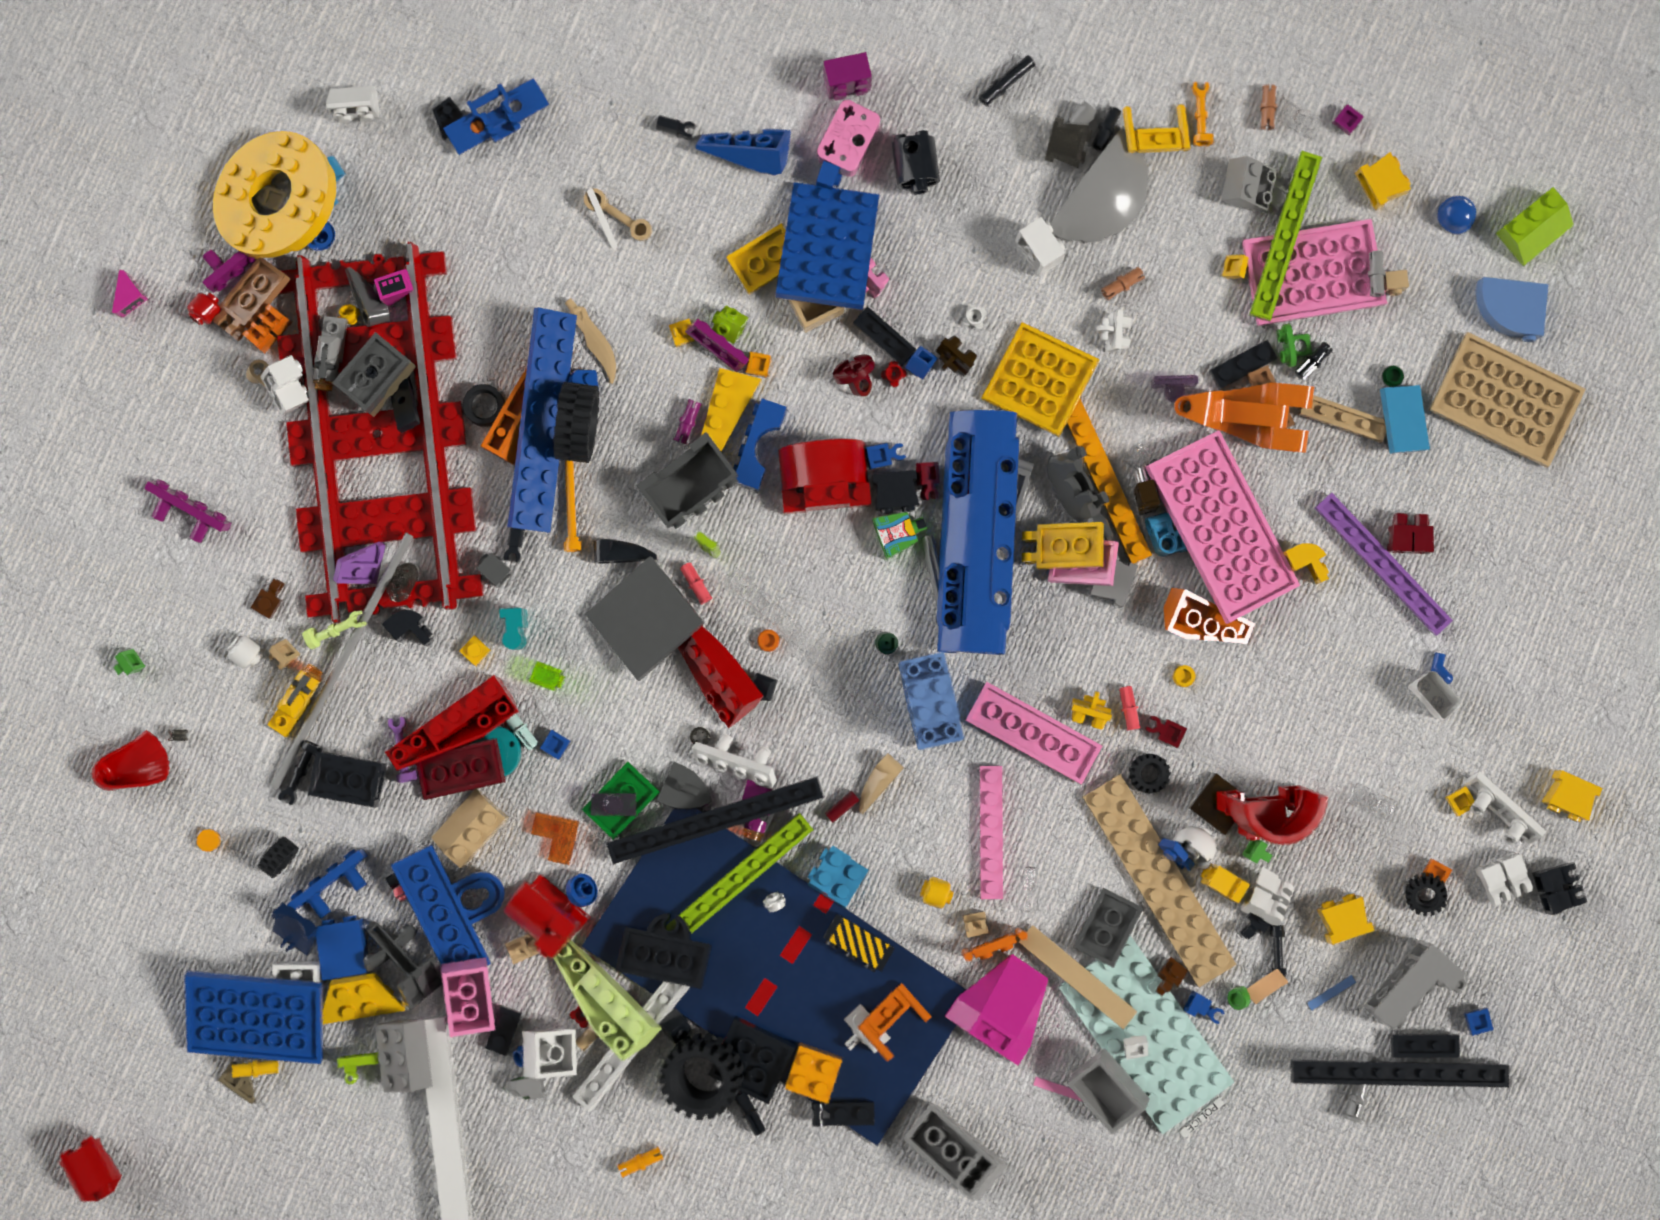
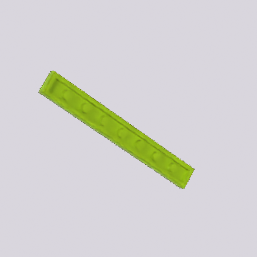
M1302 150L1299 154L1249 316L1268 322L1272 319L1322 160L1321 156Z
M800 813L678 915L688 923L691 934L814 830ZM673 919L666 925L668 931L676 928V920Z

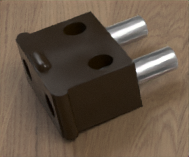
M1138 468V473L1134 474L1137 484L1133 492L1139 515L1156 512L1160 506V500L1154 479L1148 480L1145 468Z

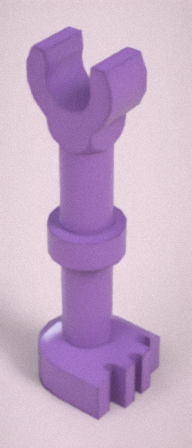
M400 717L401 722L397 727L394 726L393 719L388 720V726L393 730L396 744L404 739L403 729L406 726L404 717ZM408 767L401 769L400 773L396 775L397 783L418 780L417 772L415 770L409 771Z

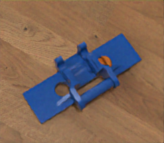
M534 78L507 93L500 83L497 85V88L474 101H467L466 103L471 113L443 129L458 155H461L486 140L492 139L496 143L521 129L519 123L522 120L549 106V103ZM502 95L504 101L500 103L498 108L487 114L485 112L478 114L477 108ZM512 101L521 103L522 107L518 112H513L509 107Z

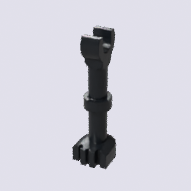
M308 740L303 741L301 747L304 752L298 765L293 769L294 774L289 785L278 796L279 800H283L285 795L289 794L291 797L289 805H294L297 801V787L302 776H305L307 773L306 767L311 756L316 755V751L323 750L322 746Z

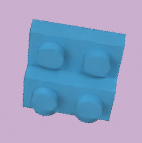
M832 845L830 849H824L819 857L822 860L818 868L814 866L807 876L810 879L808 886L841 907L846 908L869 870Z

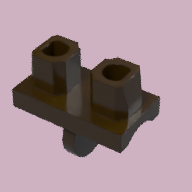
M955 335L949 339L945 337L935 351L940 355L939 359L944 363L941 368L943 372L949 368L954 373L958 371L965 377L973 367L977 355L969 349L963 354L958 349L962 342Z

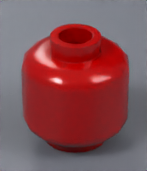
M198 293L188 304L187 309L189 313L187 315L201 326L203 324L209 325L213 322V318L221 311L220 306L217 304L219 299L211 293L207 295Z

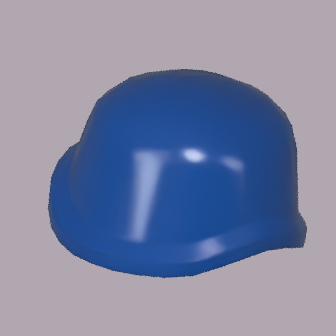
M1453 196L1446 199L1437 211L1438 222L1445 230L1452 234L1465 233L1472 227L1476 218L1474 203L1464 196Z

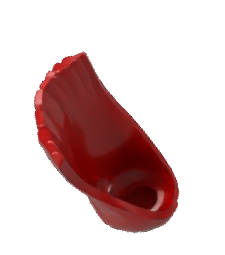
M145 730L128 744L100 758L92 768L93 782L96 786L106 791L144 787L160 783L167 779L170 769L166 749L156 736L150 731Z

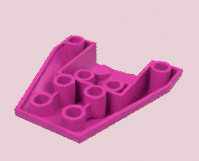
M1010 954L958 996L945 1017L1011 1062L1019 1065L1031 1046L1049 978L1015 955Z

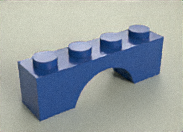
M761 398L760 404H755L752 413L755 419L753 424H748L745 436H748L746 444H741L738 456L741 457L738 465L734 464L733 467L738 474L737 480L739 482L737 485L759 492L765 468L756 459V444L766 433L780 431L787 411L786 406Z

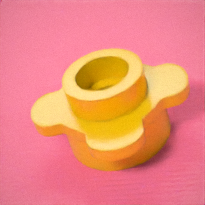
M346 304L339 309L340 316L337 318H345L348 320L347 324L354 325L357 323L360 312L354 305Z

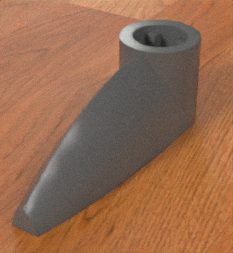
M351 267L346 268L347 278L364 324L370 327L388 322L390 320L388 308L384 303H381L371 285Z

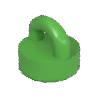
M1240 986L1229 991L1228 1002L1233 1009L1239 1011L1249 1006L1250 996L1246 987Z

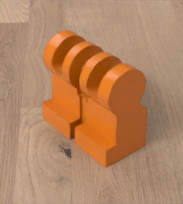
M269 303L265 307V311L258 315L263 324L257 325L255 322H252L250 324L251 327L242 333L246 339L264 354L277 341V338L271 332L273 331L278 336H281L292 323L290 319Z

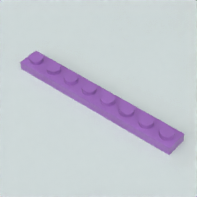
M1332 492L1314 508L1434 636H1437L1453 621Z

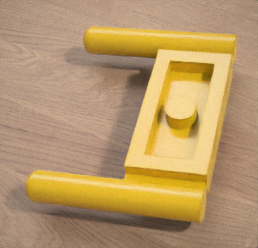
M1179 104L1176 107L1179 128L1134 130L1131 107L1125 106L1123 108V118L1128 153L1190 150L1185 106Z

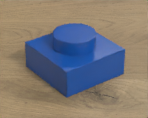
M551 730L540 749L560 760L571 741L556 731Z
M1488 1008L1464 1013L1470 1035L1474 1036L1494 1030Z

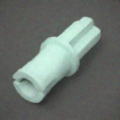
M517 714L506 721L514 732L513 734L519 738L527 750L537 746L538 741L528 730L527 723L524 724Z

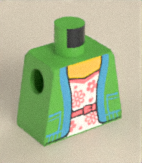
M908 512L872 519L886 560L918 542L916 533L927 529L923 517L911 521Z

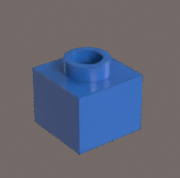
M823 161L816 185L831 190L835 186L839 187L842 179V174H839L840 167Z
M920 346L912 355L905 368L923 380L936 363L938 357Z

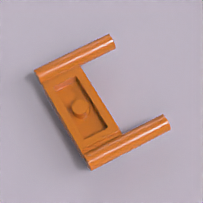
M1016 928L1015 933H1009L971 948V950L964 948L961 951V955L966 961H971L973 955L975 958L980 957V960H984L993 956L992 952L1000 949L1001 952H1005L1014 948L1013 944L1017 943L1015 937L1026 940L1028 934L1022 928Z
M903 983L899 984L857 1027L886 1061H889L894 1055L879 1037L910 1006L924 1022H927L932 1017Z

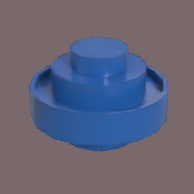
M327 221L317 237L307 245L309 248L322 251L333 244L336 233L329 221Z
M578 874L571 877L566 886L568 899L577 907L588 906L597 898L596 883L587 874Z

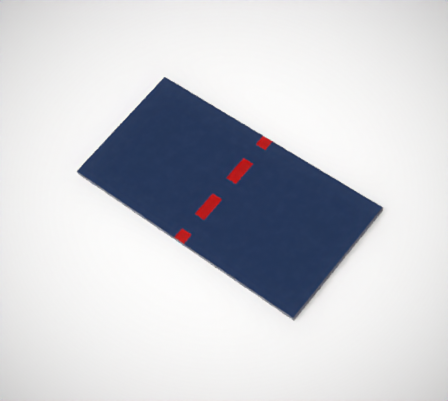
M674 808L664 824L701 813L702 811L697 808ZM724 829L642 855L582 947L616 969L625 927L647 931L649 924L657 916L664 913L671 914V919L667 921L666 925L675 919L676 915L682 913L757 848L729 829ZM775 862L691 934V940L712 945L703 988L690 987L674 1008L713 1034L716 1038L721 1037L725 1040L734 1018L738 1016L796 1044V1048L780 1079L785 1084L800 1042L841 1056L842 1062L828 1102L874 1101V1125L848 1127L878 1146L955 1029L956 1024L946 1018L945 1015L956 998L967 989L848 909L841 907L808 886V882L778 862ZM772 893H783L786 899L784 901L785 906L778 911L769 912L768 908L764 907L763 900ZM836 913L895 947L882 972L879 970L873 972L863 966L865 964L864 961L859 958L854 961L845 955L846 951L839 946L837 949H834L825 943L827 939L823 935ZM622 973L651 994H654L663 983V981ZM901 983L904 984L932 1016L927 1022H924L910 1006L886 1031L890 1039L884 1044L894 1055L889 1061H886L878 1051L873 1053L862 1042H859L851 1051L844 1044L854 1035L851 1027L844 1019L860 1004L870 1014ZM804 1096L805 1098H807V1099L810 1100L811 1102H822V1101H819V1100H816V1099H813V1098Z

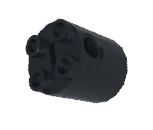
M927 130L917 131L915 135L911 136L906 134L894 136L892 151L897 188L911 190L913 195L927 193L928 187L940 182L935 138L929 135Z

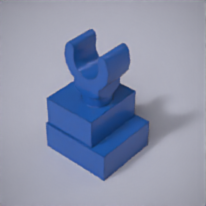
M1193 990L1183 1008L1185 1012L1194 1017L1197 1012L1203 1016L1207 1015L1216 1024L1220 1022L1214 1019V1014L1216 1012L1225 1013L1218 1007L1211 1008L1212 1001Z

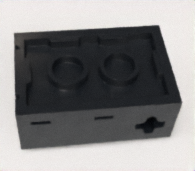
M316 751L308 796L373 808L379 807L387 763Z

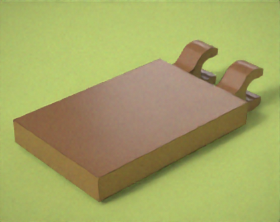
M264 258L257 259L219 305L222 310L212 321L237 341L241 340L244 328L249 329L251 327L250 324L259 319L258 315L265 311L268 303H272L290 281V278Z

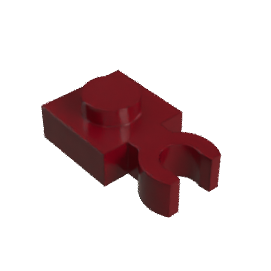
M916 463L917 485H922L923 487L920 492L921 500H929V493L930 499H938L939 493L935 488V484L940 483L939 463Z
M1150 716L1149 719L1155 721L1156 726L1153 729L1145 726V730L1149 733L1158 732V740L1172 747L1179 748L1187 728L1168 719L1162 724L1158 717Z

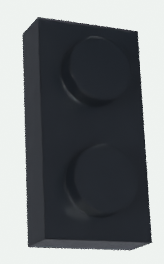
M501 1005L494 1022L495 1030L491 1031L485 1049L507 1056L522 1012Z

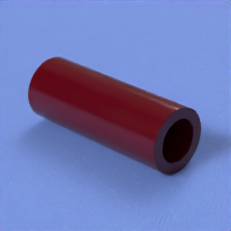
M851 790L826 811L825 814L834 823L860 800Z

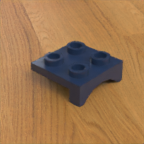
M282 902L272 912L271 917L275 919L272 931L283 938L280 945L281 948L287 943L290 944L286 948V952L297 948L308 956L312 951L318 927L311 920L297 913L294 908Z

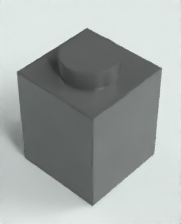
M492 552L489 555L486 553L478 561L479 566L476 568L498 588L513 573Z

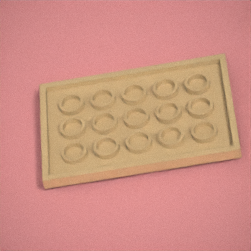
M1467 332L1428 411L1547 468L1550 466L1586 389Z

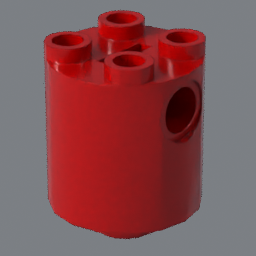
M93 1135L80 1143L82 1147L74 1151L71 1148L59 1155L61 1160L58 1164L64 1169L69 1183L81 1202H98L115 1191L122 1177L113 1159L103 1148L100 1137L95 1139Z

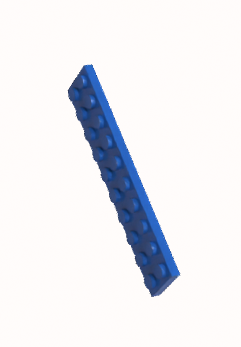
M539 307L534 308L507 526L509 528L551 532L559 459H555L553 451L555 416L557 414V403L559 402L561 386L563 382L568 381L570 376L577 315Z

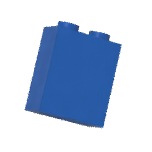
M356 915L343 917V922L335 923L334 919L321 921V925L317 926L316 941L322 980L370 972L364 967L363 963L364 958L368 955L364 919H357Z

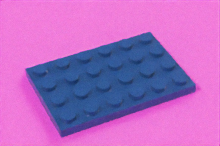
M794 182L775 298L863 310L880 194L838 188L831 190L822 186Z
M196 971L186 972L185 1002L188 1053L321 1064L323 1060V983Z

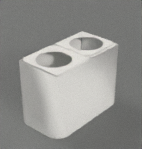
M1435 671L1424 672L1408 686L1435 718L1445 720L1461 705L1460 698ZM1421 679H1425L1430 683V691L1424 695L1417 688V684ZM1440 696L1444 699L1445 706L1441 711H1436L1430 704L1432 697Z

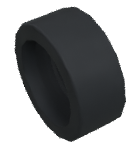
M489 384L473 386L463 398L465 415L472 423L480 427L492 426L505 404L504 396L497 388ZM489 393L496 399L497 410L491 417L480 418L473 413L472 401L478 394Z

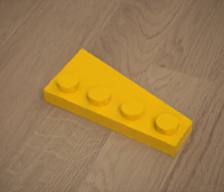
M719 368L701 435L707 432L721 452L761 383V378Z

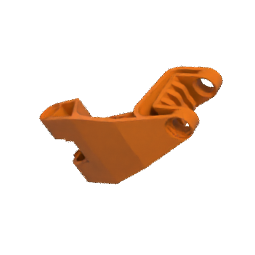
M1271 382L1229 391H1210L1182 396L1175 401L1174 409L1180 416L1204 426L1221 430L1259 447L1306 453L1309 431L1287 429L1290 407L1312 409L1314 387ZM1189 401L1191 409L1186 413L1184 404Z

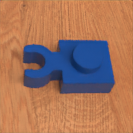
M887 443L866 447L865 451L869 469L892 465L891 459L901 461L906 458V455L899 456L896 453V449L902 448L903 444H895L891 449L888 448Z
M1163 838L1158 845L1164 851V856L1171 861H1176V865L1183 870L1185 867L1188 871H1191L1195 863L1188 858L1190 855L1178 841Z

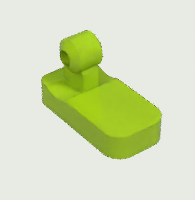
M379 1052L346 1055L337 1058L338 1068L344 1067L346 1074L344 1077L345 1082L349 1085L357 1082L359 1078L357 1066L379 1064Z

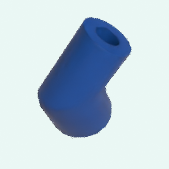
M1435 652L1431 671L1437 672L1447 684H1450L1453 681V675L1444 667L1446 655Z

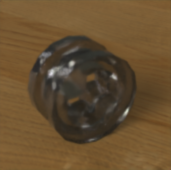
M697 727L691 731L690 740L693 744L698 742V740H694V736L697 735L699 730L703 731L702 734L706 733V738L703 739L702 744H708L710 734L707 729Z
M168 730L170 734L168 741H188L186 737L188 730Z

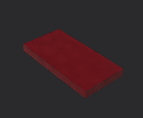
M497 739L457 747L416 763L423 800L506 782Z

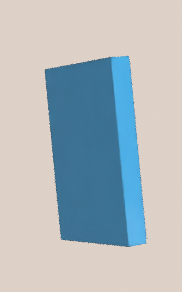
M1420 385L1380 389L1390 454L1430 450Z

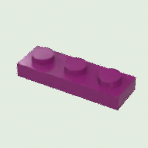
M696 319L685 331L735 372L743 368L749 361V358L740 349L732 346L722 335H718L706 322Z

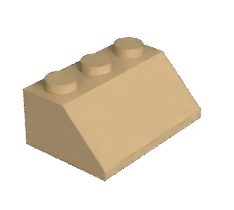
M475 789L431 838L450 860L459 868H463L509 817L481 791Z

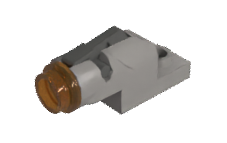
M324 316L322 336L318 338L313 371V383L316 390L331 392L333 386H335L332 382L338 376L339 363L343 362L348 322L345 318Z

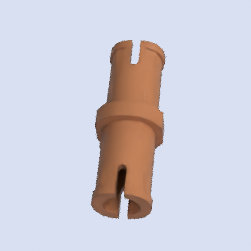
M1269 84L1262 87L1263 96L1260 105L1262 113L1260 128L1262 130H1266L1267 123L1268 130L1275 128L1274 118L1275 111L1277 110V104L1275 103L1277 87L1275 85H1271L1270 91Z
M1136 267L1126 275L1118 276L1116 281L1101 288V292H1104L1102 293L1104 298L1108 301L1122 291L1130 290L1132 285L1145 279L1141 268Z

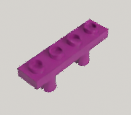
M209 250L203 255V259L214 272L202 282L213 293L221 291L227 286V282L231 278L239 276L244 271V267L249 263H254L257 259L238 251L224 263L213 250Z
M157 479V481L147 482L144 489L159 498L151 515L154 519L163 522L171 506L174 505L198 520L189 536L190 539L198 543H202L209 527H213L220 532L229 530L232 523L226 520L227 516L217 511L213 513L207 509L208 506L206 504L188 499L189 495L183 491L170 489V485L163 480Z

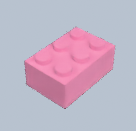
M486 958L441 964L450 1037L495 1030Z

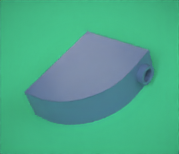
M1483 277L1477 281L1476 285L1478 309L1484 320L1499 333L1510 337L1522 338L1524 342H1536L1537 339L1544 336L1549 284Z

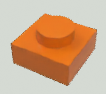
M1430 858L1423 873L1425 872L1426 876H1429V873H1433L1434 878L1439 876L1440 881L1443 880L1445 883L1452 869Z

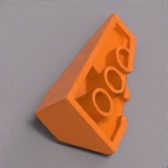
M1171 588L1163 607L1165 630L1184 639L1247 644L1255 623L1242 617L1226 624L1216 604L1185 589Z

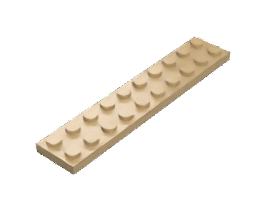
M1122 775L1115 776L1082 796L1197 987L1203 986L1237 965L1175 862L1164 856V851L1158 845L1161 839Z

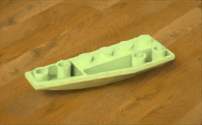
M572 940L568 942L558 955L553 957L591 1028L622 1061L647 1046L662 1029L616 980Z

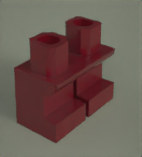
M1394 514L1392 525L1388 527L1389 544H1387V551L1389 553L1430 554L1434 552V528L1429 526L1428 514H1415L1414 525H1407L1408 514Z

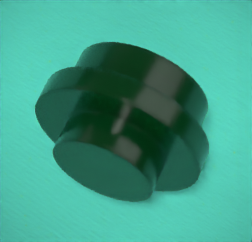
M1388 366L1382 372V381L1388 387H1397L1404 380V373L1398 366Z

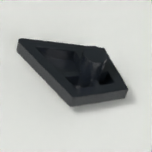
M450 97L432 109L443 141H446L448 138L443 128L463 116V113Z
M756 673L752 681L763 695L760 701H771L778 680L761 673Z

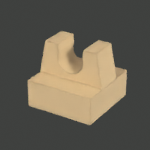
M284 639L270 648L268 658L271 661L276 658L280 663L278 668L281 670L297 660L301 654L287 639Z
M985 911L963 915L967 938L989 934Z

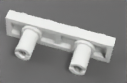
M722 734L714 747L696 742L692 747L695 761L702 766L707 765L716 768L720 772H728L736 775L738 778L748 779L762 786L766 785L773 788L777 781L773 767L765 765L772 754L770 749L764 746L760 747L753 760L727 752L733 744V738L728 734Z
M1479 771L1465 781L1463 785L1477 797L1470 807L1472 813L1481 815L1487 807L1491 809L1510 827L1503 838L1508 845L1513 846L1517 844L1520 837L1528 844H1531L1544 836L1546 830L1483 773Z

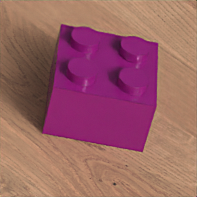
M866 52L823 61V76L829 99L843 100L847 95L855 94L856 96H861L871 90L872 74Z

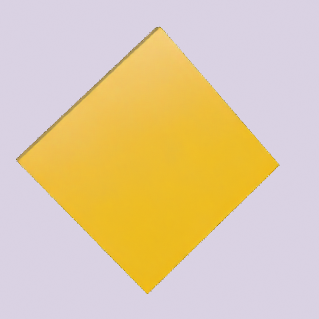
M1021 322L981 399L1004 411L1016 412L1018 418L1060 437L1100 359Z

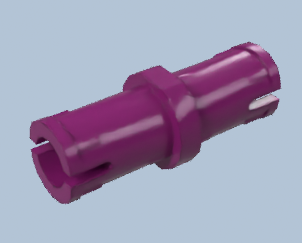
M688 399L683 416L680 417V424L673 439L679 442L683 435L681 443L685 445L687 444L692 427H695V419L702 405L696 402L694 408H692L694 400Z

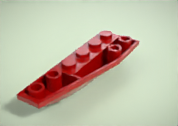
M703 626L678 647L707 702L712 705L719 718L728 728L735 725L752 711L763 698L762 693L738 661Z
M493 675L385 753L395 769L399 771L484 737L517 714L519 710L502 680Z

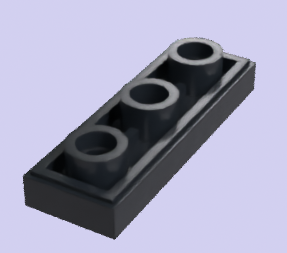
M409 375L407 379L400 383L397 391L390 396L397 430L401 434L420 424Z

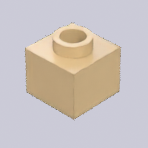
M1407 270L1386 272L1384 277L1385 293H1389V296L1403 294L1402 292L1409 287Z

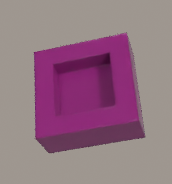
M1346 104L1332 123L1350 136L1364 116Z

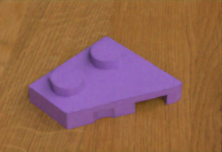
M377 542L338 559L333 580L336 583L377 584L386 545L383 542Z

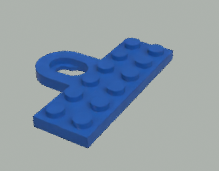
M432 844L392 863L391 867L440 964L486 958L487 966L490 965L491 961L472 924L492 915L501 907L504 901V886L501 880L493 873L478 871L451 883ZM485 888L488 891V898L478 908L468 909L461 902L463 892L468 889L477 890Z

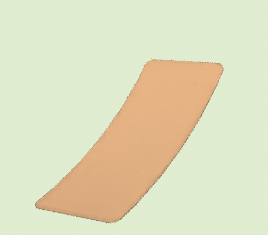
M1276 969L1247 988L1251 1000L1257 1004L1274 991L1286 985L1288 981Z

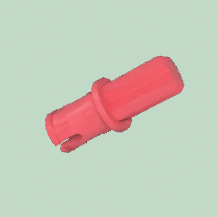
M688 562L681 566L680 570L690 585L688 588L693 590L700 605L713 599L703 583L704 579L699 577L692 563Z
M1131 686L1121 687L1119 689L1123 706L1121 711H1124L1127 731L1141 728L1137 714V708L1139 707L1135 704L1133 689Z

